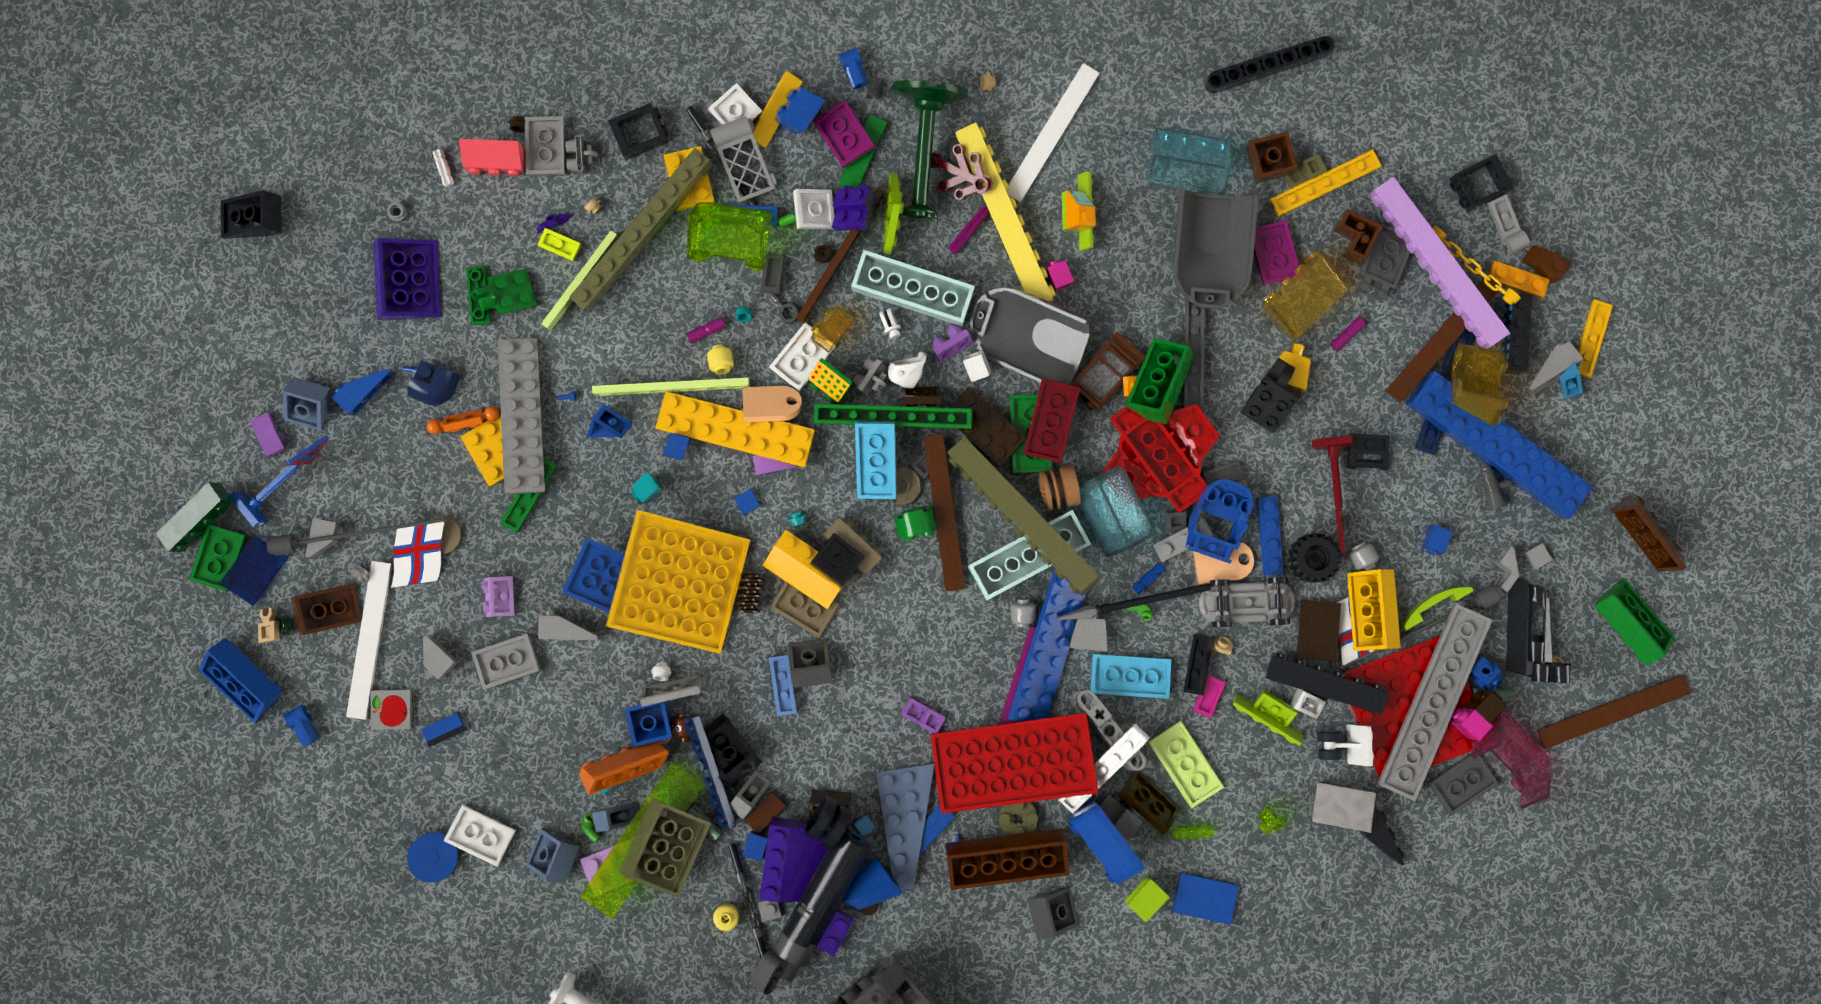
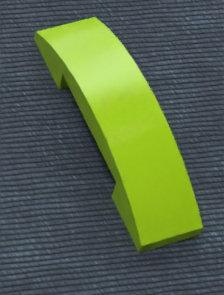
M1450 588L1426 597L1409 611L1400 625L1401 630H1408L1422 622L1423 618L1420 613L1443 599L1450 597L1451 601H1457L1473 592V588Z

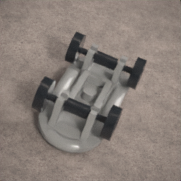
M1288 577L1268 578V582L1230 583V579L1210 580V591L1201 593L1198 605L1201 614L1212 622V627H1232V623L1262 621H1270V625H1290V619L1286 618L1293 613L1296 600L1292 589L1284 584L1288 583Z

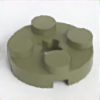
M1027 802L1002 806L999 811L998 820L1002 831L1006 835L1034 832L1038 816L1034 806ZM1014 814H1017V815L1022 814V815H1023L1022 820H1023L1024 822H1022V823L1017 822V823L1015 824V823L1013 822V821L1015 820V818L1013 817V815H1014Z

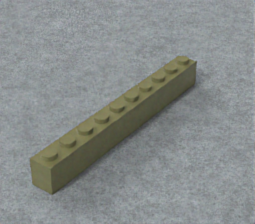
M694 148L569 298L589 313L713 167V163Z
M966 437L948 451L949 463L955 469L958 467L962 471L961 475L967 482L972 481L974 483V489L981 496L985 495L989 499L987 501L994 510L998 509L1002 513L1000 516L1006 523L1009 524L1011 522L1015 526L1014 531L1021 538L1024 536L1029 541L1027 544L1034 552L1036 550L1039 551L1043 562L1048 566L1051 564L1056 569L1054 571L1061 580L1065 579L1069 583L1068 587L1074 594L1079 593L1082 597L1099 582V575Z

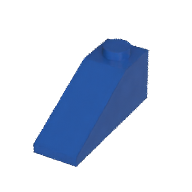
M384 369L345 383L334 391L335 394L331 398L348 414L354 416L394 373Z

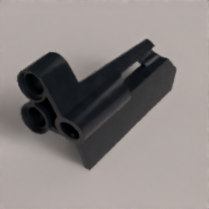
M1518 578L1508 591L1506 670L1530 677L1533 682L1570 683L1571 663L1553 662L1550 599L1535 586L1528 584L1522 578ZM1533 602L1543 609V633L1539 636L1532 633Z

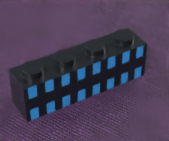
M1517 293L1521 299L1516 304L1509 305L1505 302L1504 325L1510 334L1503 338L1500 373L1520 375L1527 372L1533 295Z

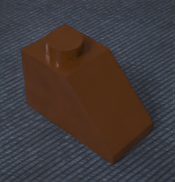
M1532 246L1522 259L1524 264L1542 277L1550 279L1549 282L1552 284L1561 280L1572 265L1557 253L1537 246Z

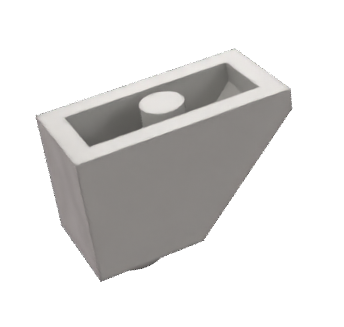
M313 518L309 539L343 534L342 523ZM341 538L308 543L305 557L316 558L338 543V540Z
M431 635L423 637L424 667L427 669L426 673L433 679H443L459 661Z
M755 771L730 803L731 811L744 819L771 782Z

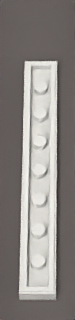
M1084 63L1082 64L1009 183V190H1007L1009 197L1013 196L1015 201L1021 203L1097 79L1099 72Z
M371 561L346 717L368 719L371 700L370 690L373 688L393 565L391 563Z

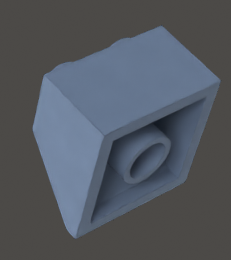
M293 377L283 390L284 420L322 431L331 403V388Z
M540 829L526 866L545 880L565 884L580 846L571 840Z

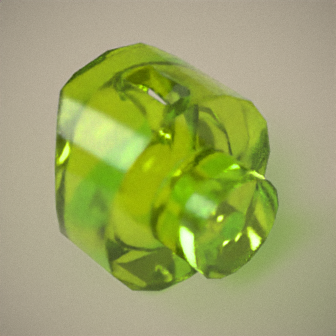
M1264 806L1257 816L1262 821L1258 829L1268 836L1273 829L1280 833L1287 822L1281 816L1274 817L1272 809Z

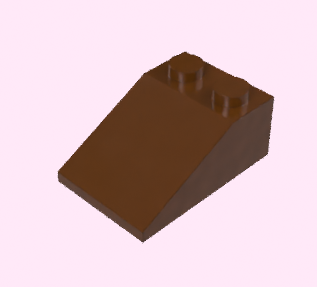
M354 583L290 598L299 636L362 622Z

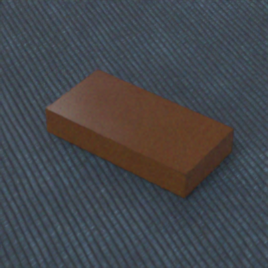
M771 792L744 821L759 834L771 822L772 816L775 817L786 804Z

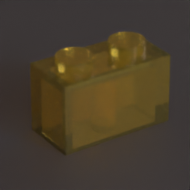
M837 304L833 309L829 308L824 313L822 322H816L811 329L812 335L810 339L828 353L851 328L855 320Z

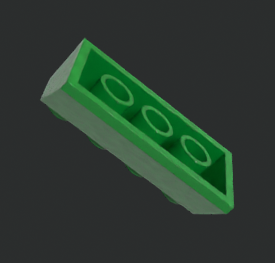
M1153 338L1125 404L1126 407L1147 420L1167 425L1194 360L1191 347Z
M1623 577L1599 597L1595 607L1598 613L1607 619L1611 628L1619 633L1623 642L1631 647L1636 657L1647 666L1667 655L1675 637Z

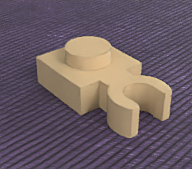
M269 608V614L268 610H260V617L263 623L258 624V643L265 644L280 641L279 621H275L277 616L276 608Z

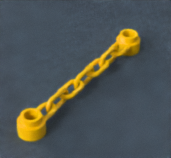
M1435 225L1432 228L1447 249L1451 248L1452 245L1458 250L1455 252L1456 254L1449 250L1452 256L1460 257L1465 261L1464 265L1474 274H1480L1484 278V283L1494 291L1499 290L1504 294L1502 299L1512 305L1521 299L1511 288H1508L1506 291L1501 288V282L1494 276L1486 275L1482 272L1481 265L1474 259H1467L1463 256L1461 248L1454 242H1447L1444 239L1446 234ZM1473 262L1478 268H1475L1476 271H1474L1467 264L1470 265ZM1490 278H1492L1496 283L1499 284L1495 285L1496 288H1494L1489 282H1487L1491 281Z

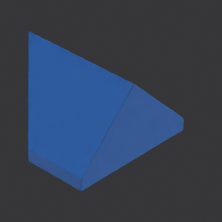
M602 404L591 421L586 438L619 437L622 439L632 422L605 404Z

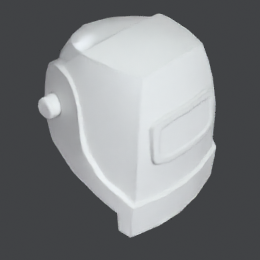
M919 352L917 357L891 362L888 369L889 380L900 387L913 389L923 373L922 369L927 353Z

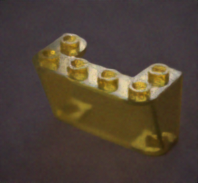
M1315 250L1304 261L1306 265L1302 263L1294 271L1296 275L1292 279L1287 277L1280 284L1283 287L1278 292L1274 290L1262 301L1265 305L1261 309L1292 341H1295L1351 287L1323 250L1320 252Z
M1458 343L1452 359L1451 403L1492 427L1500 424L1502 419L1501 412L1503 409L1506 410L1509 398H1506V393H1502V389L1499 388L1502 379L1501 374L1506 372L1508 361H1505V353Z

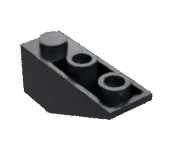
M1376 808L1373 832L1360 831V833L1396 863L1404 865L1402 860L1404 854L1400 847H1396L1394 842L1396 837L1385 823L1387 822V817L1383 811Z

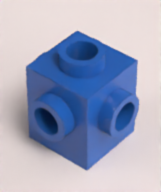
M1483 656L1472 667L1470 672L1474 683L1481 689L1486 688L1491 691L1493 688H1497L1503 681L1502 668L1494 661L1489 662Z

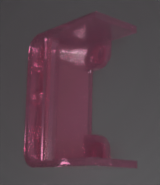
M1503 709L1490 723L1493 727L1480 741L1473 740L1472 757L1475 759L1491 751L1512 772L1511 784L1515 790L1521 793L1520 807L1525 809L1550 797L1552 762L1547 752L1507 710Z

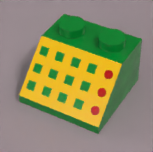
M822 357L808 377L809 386L816 392L821 390L826 394L824 398L831 404L836 402L839 405L853 388L852 381Z

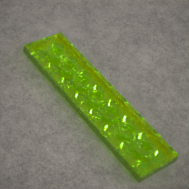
M672 762L588 883L580 898L609 918L614 919L638 883L621 875L619 871L651 799L654 798L687 812L704 787V783Z

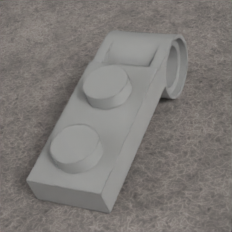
M1502 194L1486 202L1504 246L1506 245L1508 248L1507 252L1513 254L1529 246V238L1521 230L1507 194Z
M1205 518L1197 522L1196 531L1214 536ZM1188 527L1153 544L1161 562L1187 550L1185 546Z

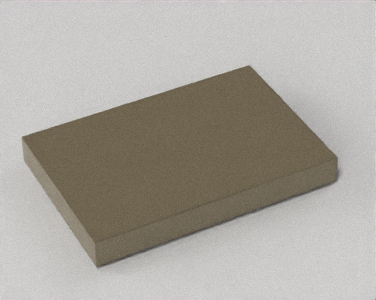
M785 582L771 604L770 609L820 638L840 604L833 601L830 607L826 609Z

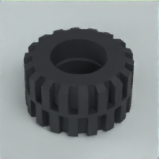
M1313 533L1299 537L1291 545L1292 549L1288 552L1290 554V558H1288V562L1291 563V566H1289L1290 570H1293L1295 572L1293 574L1296 577H1300V580L1307 581L1308 583L1329 580L1330 577L1336 575L1335 571H1339L1340 566L1338 564L1342 562V558H1339L1341 550H1337L1338 544L1336 542L1333 543V539L1326 537L1325 534ZM1310 547H1318L1324 554V563L1320 569L1313 570L1306 564L1305 554Z

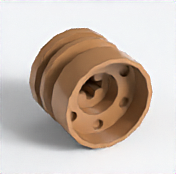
M1073 465L1060 467L1059 477L1055 476L1052 469L1048 470L1049 479H1047L1045 471L1039 472V492L1047 512L1053 510L1052 502H1054L1057 510L1060 509L1061 500L1063 499L1067 507L1081 505L1080 491Z

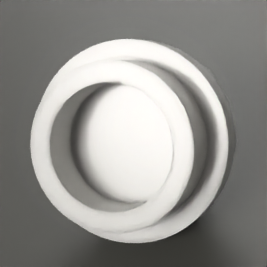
M664 660L652 668L651 673L654 680L668 681L671 671Z

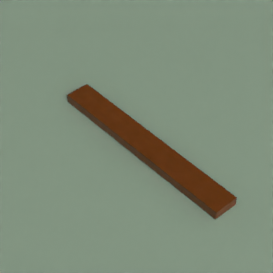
M879 187L874 192L877 197L872 214L884 196V190ZM850 230L796 317L798 322L801 324L805 323L862 230Z
M1484 278L1476 286L1487 303L1499 292V290L1494 291L1484 283ZM1490 278L1491 281L1487 282H1489L1494 288H1496L1495 285L1499 284L1496 283L1492 278ZM1453 312L1385 392L1398 403H1401L1464 332L1466 327L1462 317L1457 316Z
M943 434L924 436L945 591L965 589Z
M1680 675L1537 729V733L1543 748L1547 749L1691 694L1684 675Z

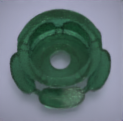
M289 615L279 618L280 632L289 634L291 630H294V619H291Z

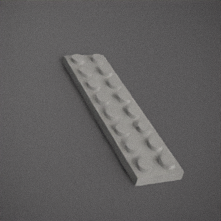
M537 338L497 340L505 495L545 492Z

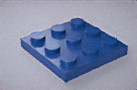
M586 538L562 593L609 613L625 554Z

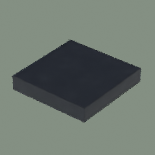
M833 533L810 562V565L842 588L865 556Z

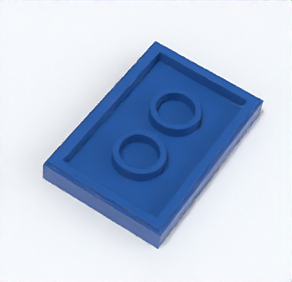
M1180 872L1172 912L1231 925L1239 886Z

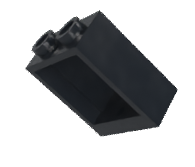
M651 103L608 120L625 160L668 143L666 139L669 136L665 125L661 126L659 119L662 118L657 107L653 108ZM650 113L659 136L629 148L619 125Z
M1497 154L1456 173L1450 178V186L1454 192H1457L1460 198L1459 203L1467 212L1502 194L1508 193L1514 188ZM1486 166L1498 191L1473 203L1461 178Z

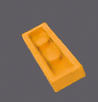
M1498 261L1492 262L1489 275L1498 279L1502 285L1539 298H1544L1550 280Z

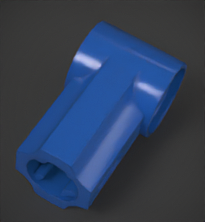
M854 48L838 54L852 88L859 89L867 85L868 80L862 67V60L858 49Z
M302 704L284 714V720L289 728L295 731L302 746L306 747L320 739L310 721V713L307 714V708Z

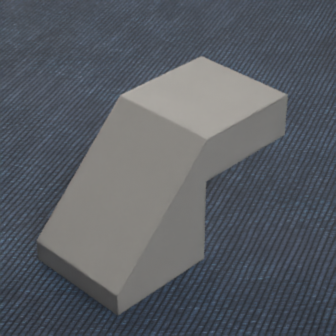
M1505 547L1494 562L1506 571V574L1497 584L1502 592H1508L1519 577L1515 549L1513 547Z

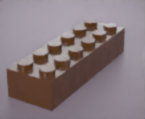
M1063 828L945 843L951 890L1070 875L1067 841Z

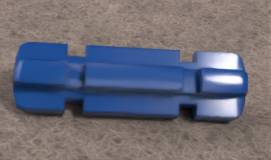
M1157 563L1153 570L1150 569L1139 579V582L1137 581L1132 585L1133 590L1137 594H1140L1144 587H1148L1158 578V575H1161L1166 570L1162 563Z

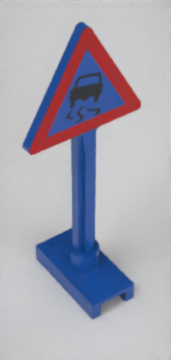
M327 435L288 460L287 464L289 466L257 496H253L250 499L244 491L233 492L230 495L235 506L253 527L258 524L263 526L268 521L258 509L263 504V501L291 477L299 466L311 464L328 441L329 437Z

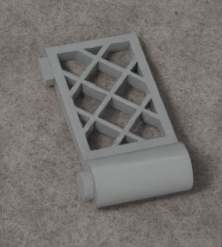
M746 116L710 129L739 203L774 190V185L777 184L773 173H768L752 130L755 127L752 119H747ZM752 141L754 147L751 154L740 150L743 142ZM731 148L737 152L733 161L724 157L722 151ZM739 152L749 156L745 167L735 163ZM751 158L760 161L761 166L758 172L748 168ZM734 165L744 169L740 179L733 177L731 174ZM746 170L757 175L753 185L742 181ZM761 176L767 179L769 187L764 189L756 187L755 184L758 177ZM734 180H736V181L739 182L738 185H737V187H736V184H735ZM741 183L752 187L749 195L740 197L738 189Z

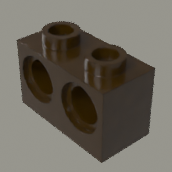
M1478 689L1463 708L1476 710L1486 721L1491 723L1506 705L1502 702L1503 698L1495 691L1490 692L1489 690Z

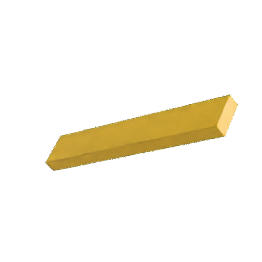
M1371 150L1271 198L1269 201L1277 217L1381 168L1382 165L1374 150Z

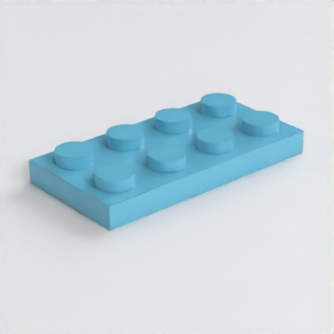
M856 421L857 499H896L895 422Z
M1092 654L1090 691L1094 694L1169 699L1171 659Z

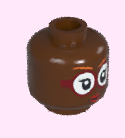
M692 713L676 714V718L672 720L673 737L680 738V742L692 741L690 734L685 729L684 717Z

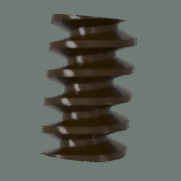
M741 572L742 575L746 576V578L740 579V582L745 584V586L739 587V590L743 591L744 594H739L737 597L743 601L736 603L741 609L735 611L751 614L760 613L761 610L756 608V606L761 605L762 602L758 601L757 598L763 597V594L759 593L758 590L764 589V586L760 585L759 582H764L765 579L757 574Z

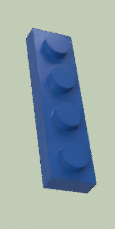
M1277 496L1258 497L1257 510L1263 575L1284 574Z

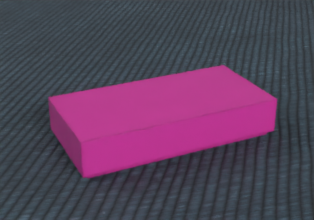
M1207 674L1204 696L1198 695L1192 710L1211 718L1226 682Z

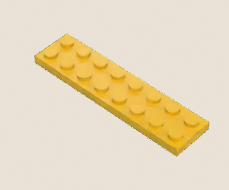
M665 391L655 427L657 430L671 432L806 468L816 431L815 429L784 421L744 422L743 411L667 391Z

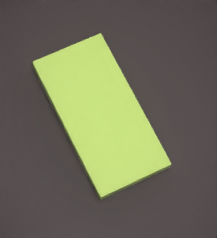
M1181 720L1148 741L1191 809L1224 788Z

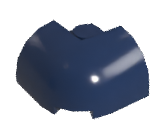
M421 360L414 378L411 377L408 396L427 405H441L450 400L461 376Z

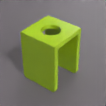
M1147 876L1125 899V902L1143 921L1147 922L1169 899V896Z

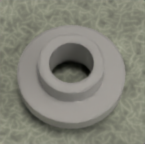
M394 202L387 209L388 217L395 222L402 221L407 216V208L400 202ZM396 209L401 210V213L399 215H395L394 212Z
M356 565L355 568L350 570L351 577L359 583L368 581L370 573L363 567Z

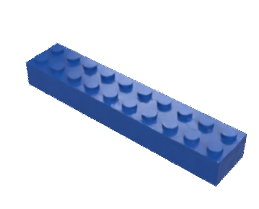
M1436 371L1430 372L1425 376L1405 404L1487 465L1492 466L1498 473L1510 479L1513 484L1562 519H1571L1593 488L1592 485Z

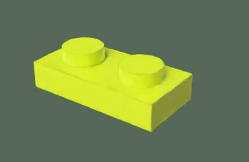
M547 228L544 229L537 244L538 247L572 262L575 261L582 245Z

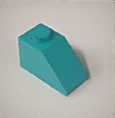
M649 472L645 473L631 486L634 490L632 492L633 497L637 502L641 501L644 504L664 491L654 475Z

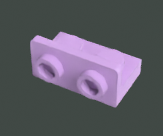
M513 576L485 578V582L482 583L483 594L485 593L486 601L483 602V612L486 613V617L514 616Z

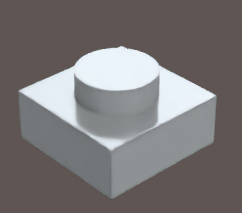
M765 900L758 902L762 922L782 917L779 903Z

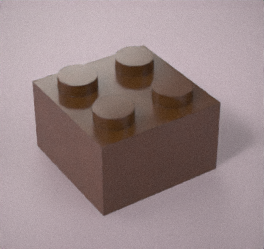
M1288 131L1251 140L1246 146L1255 183L1293 175L1298 169Z

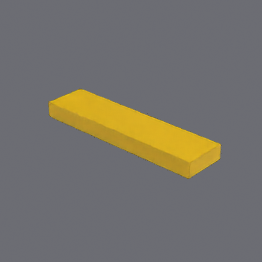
M788 71L784 72L755 124V129L752 130L756 143L763 148L767 147L779 126V123L775 121L777 110L781 105L786 104L788 101L786 97L792 89L800 88L803 82Z
M1596 299L1592 301L1577 350L1583 358L1582 366L1578 367L1580 376L1588 379L1592 377L1613 308L1612 304Z

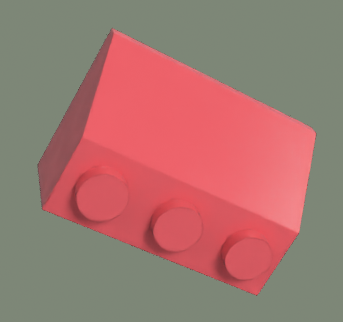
M459 139L463 168L469 174L481 175V172H488L489 175L499 176L500 173H508L507 175L514 177L519 176V174H525V149L519 141Z

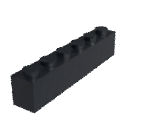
M1278 652L1276 656L1271 654L1265 673L1266 679L1382 715L1389 694L1388 691L1384 690L1385 686L1373 683V686L1365 684L1366 680L1354 677L1353 680L1345 678V673L1334 671L1333 674L1326 672L1327 668L1315 664V667L1307 666L1308 662L1296 658V661L1288 660V656Z

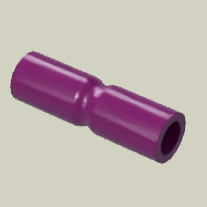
M722 317L705 324V326H700L686 333L692 344L709 334L726 328Z
M1357 317L1330 345L1338 352L1366 326L1365 321Z

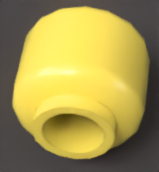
M715 345L707 353L709 369L715 374L725 375L733 368L734 361L732 351L723 345Z
M730 903L720 905L713 915L715 926L722 931L734 929L740 919L738 908Z

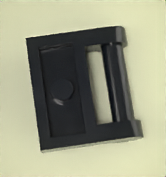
M1349 434L1352 435L1354 446L1348 447L1347 469L1360 467L1380 468L1382 471L1388 470L1389 435ZM1356 454L1381 455V460H1356Z

